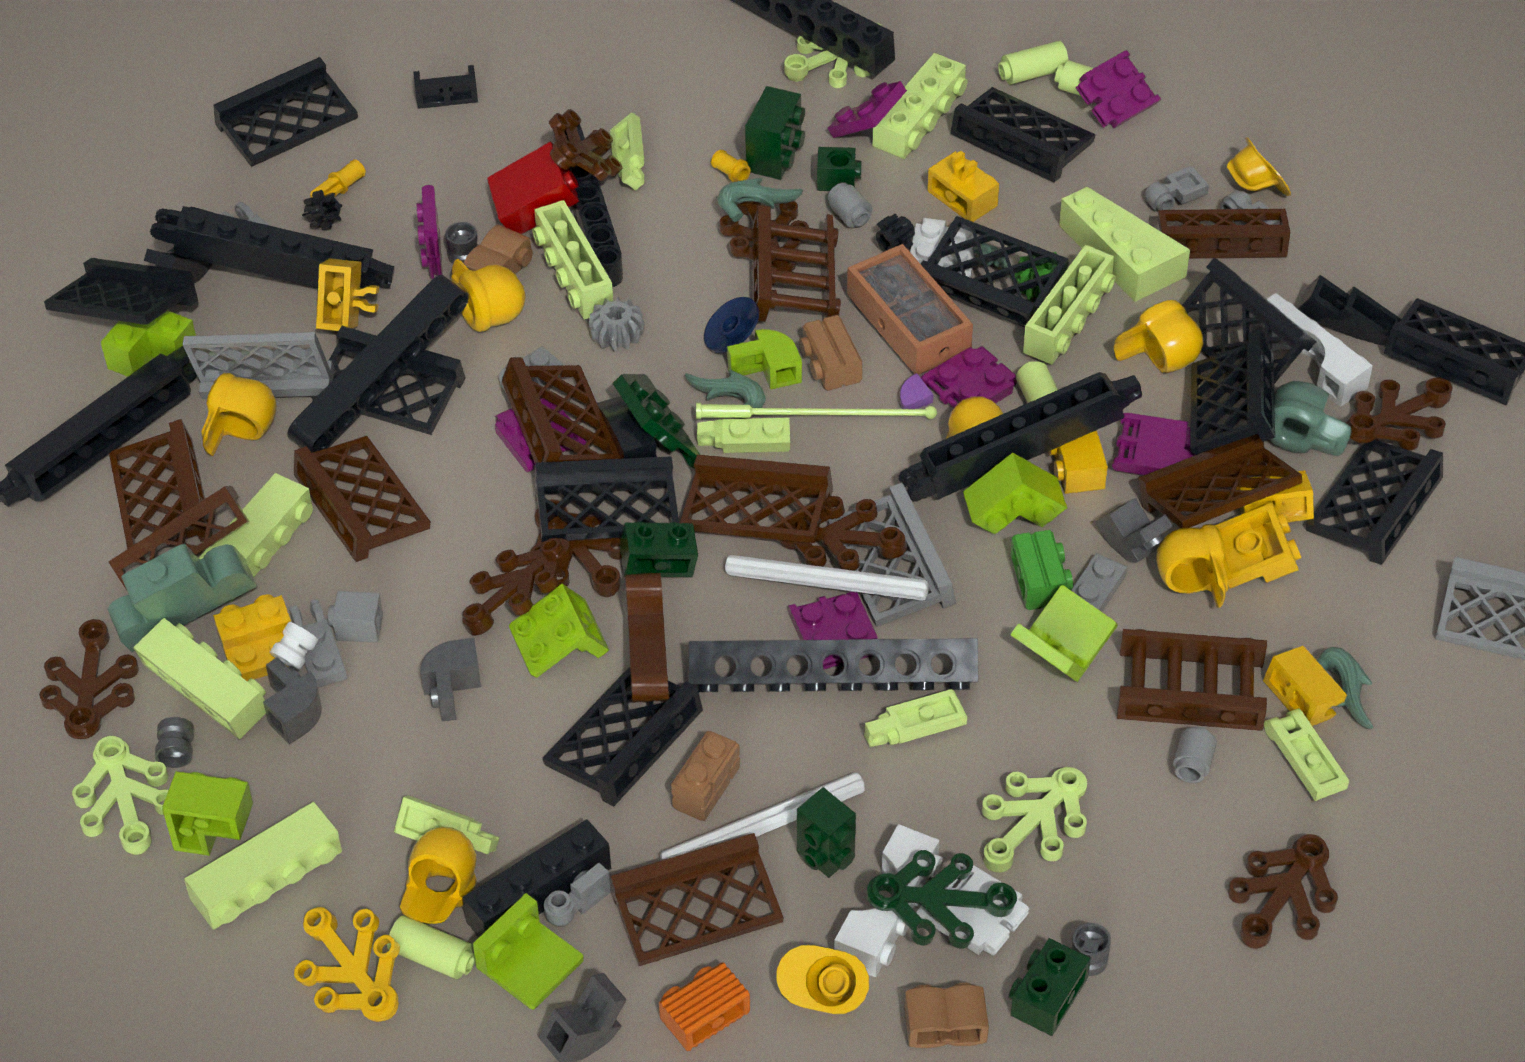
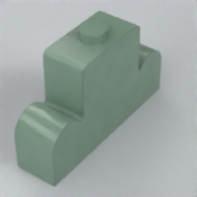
M180 544L123 574L122 580L129 595L122 596L113 601L108 607V612L120 641L131 652H134L133 647L163 618L174 626L178 623L185 625L257 587V584L246 559L233 545L226 544L215 547L208 551L204 558L199 559L186 544Z

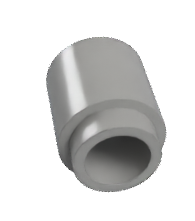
M839 183L831 189L828 194L830 207L848 227H860L869 221L872 205L853 185Z
M1196 726L1182 731L1173 762L1175 774L1179 779L1188 783H1199L1209 774L1217 744L1216 738L1209 730Z

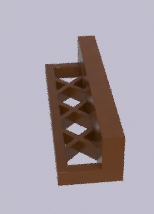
M1286 208L1158 210L1160 231L1190 249L1189 259L1287 257L1291 232ZM1242 220L1247 224L1236 225L1232 222ZM1279 220L1280 225H1269L1264 221ZM1167 221H1179L1183 225L1167 226ZM1201 221H1211V222H1213V223H1215V224H1214V225H1203V224L1200 223V222H1201Z
M224 486L110 560L109 564L125 587L122 575L138 563L144 564L155 558L157 551L167 544L175 546L186 544L197 556L249 522L236 501L240 497L233 486ZM228 505L238 519L227 527L213 524L215 514ZM197 525L207 527L204 542L198 546L184 543L187 531ZM212 528L221 530L218 533L211 536Z

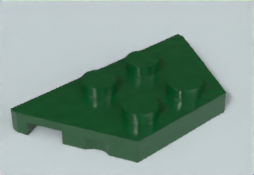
M621 374L613 382V385L640 426L651 436L658 439L670 451L674 452L678 448L686 459L687 464L695 469L694 463L697 454L700 455V453L684 431L685 423L669 409V399L655 388L647 375Z

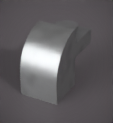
M1136 498L1119 505L1095 521L1108 544L1125 560L1137 563L1155 552L1160 542L1164 539L1162 533L1173 527L1166 514L1149 521Z
M475 638L452 640L439 644L429 651L423 659L421 678L424 695L431 694L433 708L440 707L442 722L457 720L453 691L481 687Z
M276 657L266 664L270 686L277 693L263 701L268 724L290 745L308 733L317 724L322 710L317 682L311 671L300 676L293 666L287 667Z
M604 973L592 975L577 1004L553 1010L539 1039L559 1062H575L585 1059L605 1046L617 1034L621 1024L616 1018L627 999Z

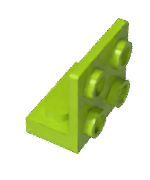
M564 584L559 585L533 605L529 612L520 615L509 624V628L527 668L535 678H538L576 648L582 652L588 651L597 658H600L609 651L586 599Z
M1062 585L1029 630L1018 623L1010 635L1078 682L1118 624Z
M527 893L473 943L476 968L532 1010L536 1009L584 961L581 952L540 923L537 901Z

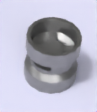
M457 222L447 228L445 237L448 245V259L452 264L456 259L464 262L468 254L478 246L477 230L475 226L467 222Z
M169 717L161 720L157 726V739L159 742L155 747V760L171 768H179L189 764L192 759V746L190 743L194 738V725L187 719L180 717Z
M1097 923L1082 924L1074 931L1071 949L1091 958L1088 976L1099 975L1106 969L1111 945L1110 934L1103 926Z

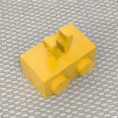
M955 151L928 168L927 191L962 218L974 222L998 206L999 183L992 176L977 167L978 162L966 159L963 151Z
M328 259L319 264L316 329L339 331L341 326L354 329L358 326L359 307L367 312L375 313L378 311L379 304H370L366 299H359L360 296H365L367 293H379L380 286L374 285L360 288L361 262Z

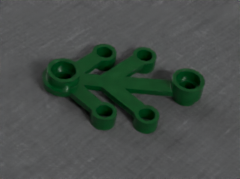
M927 850L916 852L912 861L895 875L883 873L875 876L869 882L866 890L867 899L870 904L881 911H893L911 929L912 940L921 946L932 942L936 928L930 920L922 919L908 903L921 904L950 933V943L956 948L964 949L971 944L974 930L968 923L961 922L946 906L987 909L995 917H1005L1013 911L1017 902L1015 890L1006 883L991 885L987 893L945 889L956 879L963 880L970 876L973 860L964 853L954 855L950 864L924 886H907L917 876L925 877L932 873L936 860L934 855ZM925 860L930 866L922 867L917 861ZM963 863L967 869L959 870L955 864ZM887 891L892 897H884L879 892ZM1000 900L1005 904V907L997 906L993 901ZM924 928L930 935L922 936L917 932V929ZM955 932H964L968 938L960 939L955 935Z

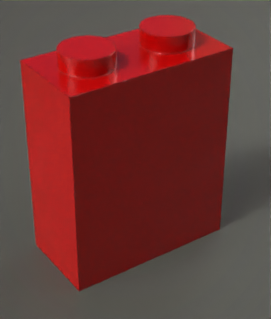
M551 141L487 177L499 221L506 228L523 234L536 226L534 209L562 200L565 201L568 208L579 202L576 188L579 187L578 182L569 169L561 168L552 159L550 151L553 149V143Z

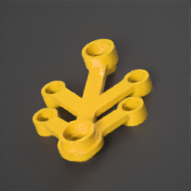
M323 907L309 910L303 922L305 932L315 940L323 941L342 967L317 966L312 961L304 960L295 967L294 976L296 980L308 987L316 983H355L362 993L339 994L330 987H323L315 994V1005L325 1013H333L336 1010H361L365 1017L374 1022L386 1021L392 1018L397 1012L399 1005L397 992L390 986L394 961L400 952L399 943L389 935H382L376 939L373 951L379 957L375 981H373L367 972L374 932L379 927L378 916L369 909H361L354 915L353 925L358 930L353 955L336 933L338 926L336 917ZM321 917L320 923L314 926L315 921ZM371 917L369 924L362 927L363 920ZM391 943L390 950L386 953H382L383 947L386 944ZM312 968L310 976L304 979V972ZM328 995H332L330 1003L323 1005L324 999ZM382 996L381 1003L377 1006H374V1003L377 1000V998Z

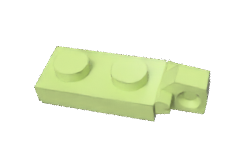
M630 113L610 130V135L613 138L611 143L612 156L623 167L618 173L624 184H628L636 191L644 184L645 175L640 168L644 166L645 162L640 117Z
M745 418L698 422V446H715L716 448L723 449V453L789 452L790 420L789 418Z
M950 689L887 707L886 712L878 716V720L865 723L864 737L869 747L883 745L887 742L890 745L901 744L966 725L967 715L954 690Z
M409 795L404 796L394 829L395 833L418 841L429 830L438 827L454 828L467 836L475 850L485 854L496 851L500 838L488 832L480 831L482 823L475 821L474 818Z

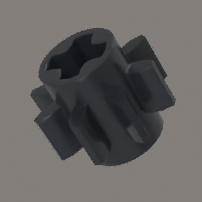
M319 190L312 193L313 198L303 200L306 206L302 216L306 217L310 222V228L320 225L322 230L332 228V223L341 221L339 214L342 204H339L334 198L335 193L332 192L324 195V192Z
M893 214L877 223L881 230L876 233V241L882 250L887 251L901 244L907 249L911 248L913 242L910 238L915 235V229L908 218L904 216L898 218L897 214Z

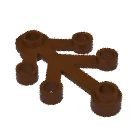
M568 109L563 115L556 113L549 120V125L553 129L556 138L550 155L561 168L568 170L570 167L579 166L593 174L600 181H604L609 175L615 177L623 169L622 164L614 156L609 155L606 159L602 158L611 148V143L613 142L612 136L605 129L593 130L585 140L581 141L576 128L581 123V118L573 110ZM565 131L567 132L569 141L566 138Z
M747 201L739 203L737 206L743 215L750 216L752 222H754L757 207L761 203ZM795 201L779 204V216L776 219V224L789 225L791 220L797 218L798 204ZM729 215L723 216L720 219V232L725 236H736L730 240L731 254L735 257L752 259V247L749 246V241L752 242V229L739 225V221H732ZM797 220L791 223V226L809 228L805 221ZM774 236L771 239V243H776V247H780L777 242L780 237ZM789 238L783 247L797 249L801 242L805 240ZM774 259V262H771V266H776L777 270L793 272L796 262Z
M1431 378L1426 382L1423 394L1395 406L1396 399L1399 396L1400 384L1394 380H1384L1380 383L1378 393L1382 399L1381 413L1376 416L1370 415L1374 407L1375 396L1368 391L1357 392L1353 404L1357 413L1353 414L1346 422L1352 430L1350 439L1357 443L1371 442L1376 438L1398 441L1399 446L1403 449L1415 450L1419 446L1421 435L1413 428L1424 429V434L1430 438L1442 437L1446 422L1442 418L1437 416L1422 417L1411 414L1428 406L1434 408L1444 407L1450 401L1453 389L1452 384L1442 378ZM1390 424V425H1397V426H1404V427H1411V428H1405V429H1403V430H1400V429L1389 428V427H1385V426H1387V425Z
M831 496L827 498L820 524L829 519H837L843 516L845 508L840 497ZM871 499L859 501L856 504V511L824 528L819 527L816 541H821L838 560L840 569L852 571L857 570L860 566L858 552L854 549H847L842 543L878 546L881 555L888 559L898 558L907 550L905 535L896 527H887L881 533L850 530L863 522H870L876 519L878 515L876 503ZM803 518L791 526L793 529L809 531L810 523L806 518ZM777 540L787 549H798L805 557L806 565L823 567L827 562L825 550L821 546H813L811 543Z
M550 499V501L555 505H557L560 502L558 500ZM537 509L535 512V522L540 528L539 510ZM569 513V514L572 515L573 517H576V516L579 515V514H576V513ZM590 515L582 521L588 527H595L603 523L595 516ZM555 516L548 523V529H564L568 523ZM541 530L536 545L531 548L530 552L539 550L544 543L541 538ZM621 538L567 540L571 546V559L574 555L592 576L595 592L602 597L615 595L621 586L618 569L610 565L602 566L588 549L608 551V555L612 559L620 560L622 559L620 549L613 548L620 546ZM571 559L565 566L558 569L557 577H563V579L558 580V586L564 584L568 587L570 583L568 569Z
M551 538L546 540L539 550L516 555L511 549L502 551L497 555L496 562L500 570L505 572L504 574L492 577L487 571H480L474 574L470 579V584L477 594H484L491 589L499 587L502 588L482 605L474 603L465 608L462 621L469 634L476 636L487 632L494 624L491 613L507 599H509L508 604L515 615H523L529 612L533 606L531 596L534 582L541 593H549L556 589L559 584L557 580L558 569L565 566L571 559V546L569 542L563 538ZM528 565L526 568L513 571L517 567Z
M98 619L88 620L79 628V637L83 647H85L81 678L66 666L65 660L61 657H51L44 663L48 679L61 681L78 696V703L74 706L62 696L61 689L56 685L44 687L39 694L44 708L49 710L55 709L65 718V731L74 739L92 737L99 731L102 717L117 706L125 708L132 705L135 701L132 686L128 683H120L113 687L110 695L93 706L94 698L120 678H133L139 671L136 658L127 654L120 656L112 667L97 677L100 652L106 647L110 638L106 624ZM126 665H132V666L129 667V668H126V669L123 668V667L126 666ZM55 667H61V668L58 669V670H55V671L52 670V669L55 668ZM123 693H127V694H128V695L125 696V697H118L119 695H121V694H123ZM56 695L53 699H47L49 696Z
M1313 834L1304 835L1294 842L1292 849L1268 853L1254 851L1248 856L1246 869L1250 875L1257 878L1246 879L1237 877L1230 882L1228 896L1233 902L1239 904L1246 903L1252 894L1274 891L1259 914H1250L1242 921L1240 937L1248 947L1258 949L1269 943L1273 929L1272 923L1289 898L1297 916L1296 934L1305 940L1314 939L1318 935L1320 921L1312 913L1301 882L1306 873H1309L1316 889L1313 905L1319 912H1332L1338 900V895L1331 888L1324 870V866L1329 859V849L1321 837ZM1306 853H1311L1314 856L1306 855ZM1253 862H1261L1264 866H1255ZM1292 865L1287 873L1265 876L1269 871V867ZM1243 888L1246 892L1239 893L1234 889ZM1327 897L1331 902H1323L1320 898ZM1302 924H1310L1313 926V929H1305L1302 927ZM1256 932V933L1260 934L1261 936H1254V935H1251L1250 933Z

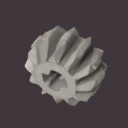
M617 297L615 301L611 302L605 298L603 305L598 304L594 306L593 313L590 314L589 328L593 342H599L602 349L611 346L615 352L618 347H624L628 350L630 343H639L640 335L643 334L644 320H642L640 306H634L631 299L621 302L620 298Z

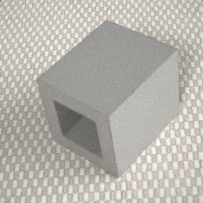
M337 591L335 605H330L328 609V625L334 627L336 641H379L383 619L380 593Z

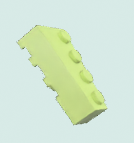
M1085 187L1062 198L1059 226L1081 248L1088 245L1114 256L1112 274L1116 277L1115 282L1134 302L1187 276L1190 249L1089 187Z

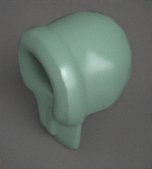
M1291 381L1281 385L1274 394L1275 438L1270 439V441L1284 450L1293 453H1307L1310 449L1339 456L1344 452L1352 430L1348 424L1323 412L1329 394L1314 384L1303 381Z

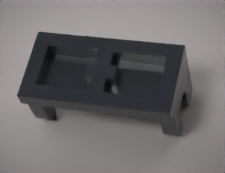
M468 65V75L421 80L420 72L413 71L418 109L477 103L478 96L474 65Z

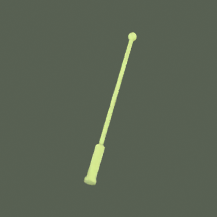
M696 403V419L750 418L752 415L925 416L928 419H933L937 416V409L933 406H928L925 409L752 408L750 405Z

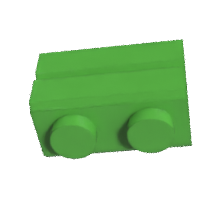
M1051 530L1037 531L1034 534H1016L1012 537L1010 556L1025 608L1028 610L1044 608L1062 585L1069 590L1073 589L1070 569L1064 570L1062 564L1065 563L1063 544L1061 542L1056 543Z

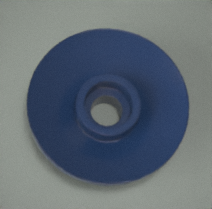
M737 297L723 304L707 323L704 332L706 346L713 352L725 353L727 352V346L743 343L751 335L758 322L759 308L757 304L749 297Z

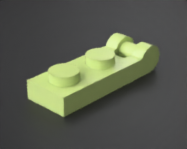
M1299 708L1287 712L1284 718L1273 717L1264 721L1267 736L1270 740L1276 742L1315 801L1348 788L1349 779Z

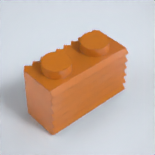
M724 962L714 968L711 966L702 968L696 973L693 981L682 988L679 986L672 987L663 995L659 1002L660 1019L686 1051H691L699 1043L710 1039L712 1035H716L718 1031L729 1027L731 1023H735L737 1019H741L743 1015H747L750 1012V994L748 990L735 977L734 973H731Z

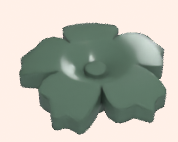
M988 243L980 244L983 255L999 250L996 246ZM974 246L972 248L973 253L979 254L977 246ZM1005 257L986 262L987 267L992 265V263L1002 269L1007 267Z

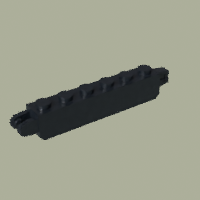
M183 206L182 211L168 210L167 208L157 210L155 215L157 223L152 224L150 229V235L158 239V241L162 240L163 242L174 244V251L181 257L318 288L319 264L328 259L361 262L360 288L370 285L390 288L395 271V266L372 258L373 249Z
M181 346L168 356L160 353L5 464L8 474L0 482V502L9 506L19 499L23 500L27 497L34 501L46 500L189 396L191 392L189 383L197 375L191 362L189 363L190 360L184 347Z
M1098 372L924 448L919 455L921 462L902 470L900 475H898V479L905 487L908 486L906 491L913 502L921 501V499L934 494L938 499H941L972 485L1011 453H1015L1025 460H1030L1123 419V409L1142 397L1141 385L1135 375L1117 381H1110L1107 374Z

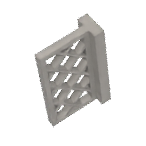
M316 332L184 336L183 347L200 381L199 394L202 399H207L215 379L222 373H231L237 377L258 380L272 390L274 397L318 396L333 381L335 367L332 360H326ZM295 345H310V348L304 350ZM262 346H272L277 349L275 351H271ZM230 347H239L244 350L239 352ZM197 348H206L211 350V352L206 353ZM288 353L297 358L292 360L283 356V354ZM252 354H255V355L260 356V357H262V358H264V359H263L262 361H259V360H257V359H255V358H252V357H250V356H251ZM222 355L232 360L227 362L218 358V356Z
M902 482L890 487L891 495L874 501L877 512L889 508L891 516L887 523L876 520L863 522L857 531H866L867 527L880 531L887 527H896L904 533L909 551H906L898 558H894L889 567L874 564L880 552L878 546L850 544L848 547L846 543H842L847 549L856 550L857 546L872 550L867 561L860 560L859 568L862 569L861 572L869 573L871 571L884 575L926 580L929 584L930 594L923 601L876 594L872 598L868 593H861L876 627L939 602L943 608L956 604L952 582ZM856 508L845 512L840 518L829 519V525L855 512ZM901 559L916 563L911 574L896 570ZM881 597L896 601L893 608L879 613L876 608Z
M1454 556L1435 639L1525 660V648L1516 640L1525 635V626L1511 633L1502 621L1504 618L1516 613L1525 625V612L1523 610L1525 608V572ZM1454 588L1469 590L1475 599L1461 606L1453 595ZM1494 597L1504 598L1511 607L1497 614L1488 603V600ZM1452 605V607H1453L1455 610L1449 612L1450 606ZM1481 605L1490 618L1476 625L1467 614V611ZM1457 616H1460L1469 628L1462 633L1445 630L1447 622ZM1495 624L1504 637L1498 641L1487 640L1481 630Z

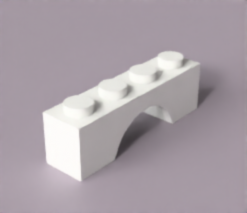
M1277 293L1267 298L1269 302L1317 341L1309 351L1303 349L1301 353L1312 358L1318 365L1320 372L1317 386L1329 394V399L1342 407L1352 400L1357 392L1368 388L1372 364ZM1249 312L1250 318H1254L1255 316ZM1263 323L1250 325V332L1261 329L1265 337V325ZM1272 332V337H1278L1274 332ZM1285 342L1272 344V351L1280 349L1290 350L1291 347Z
M898 824L882 854V874L890 873L895 875L912 861L916 852L927 850L934 855L936 860L932 873L925 877L917 876L907 885L911 887L924 886L930 877L933 878L939 873L943 857L939 856L940 840ZM925 860L917 861L922 867L930 866ZM908 903L912 908H913L914 906H917V907H920V906H921V904H917V903ZM876 908L863 911L851 910L834 940V950L856 956L865 965L868 975L877 977L882 965L888 966L891 963L896 950V944L894 943L899 935L905 936L909 927L893 911H881Z

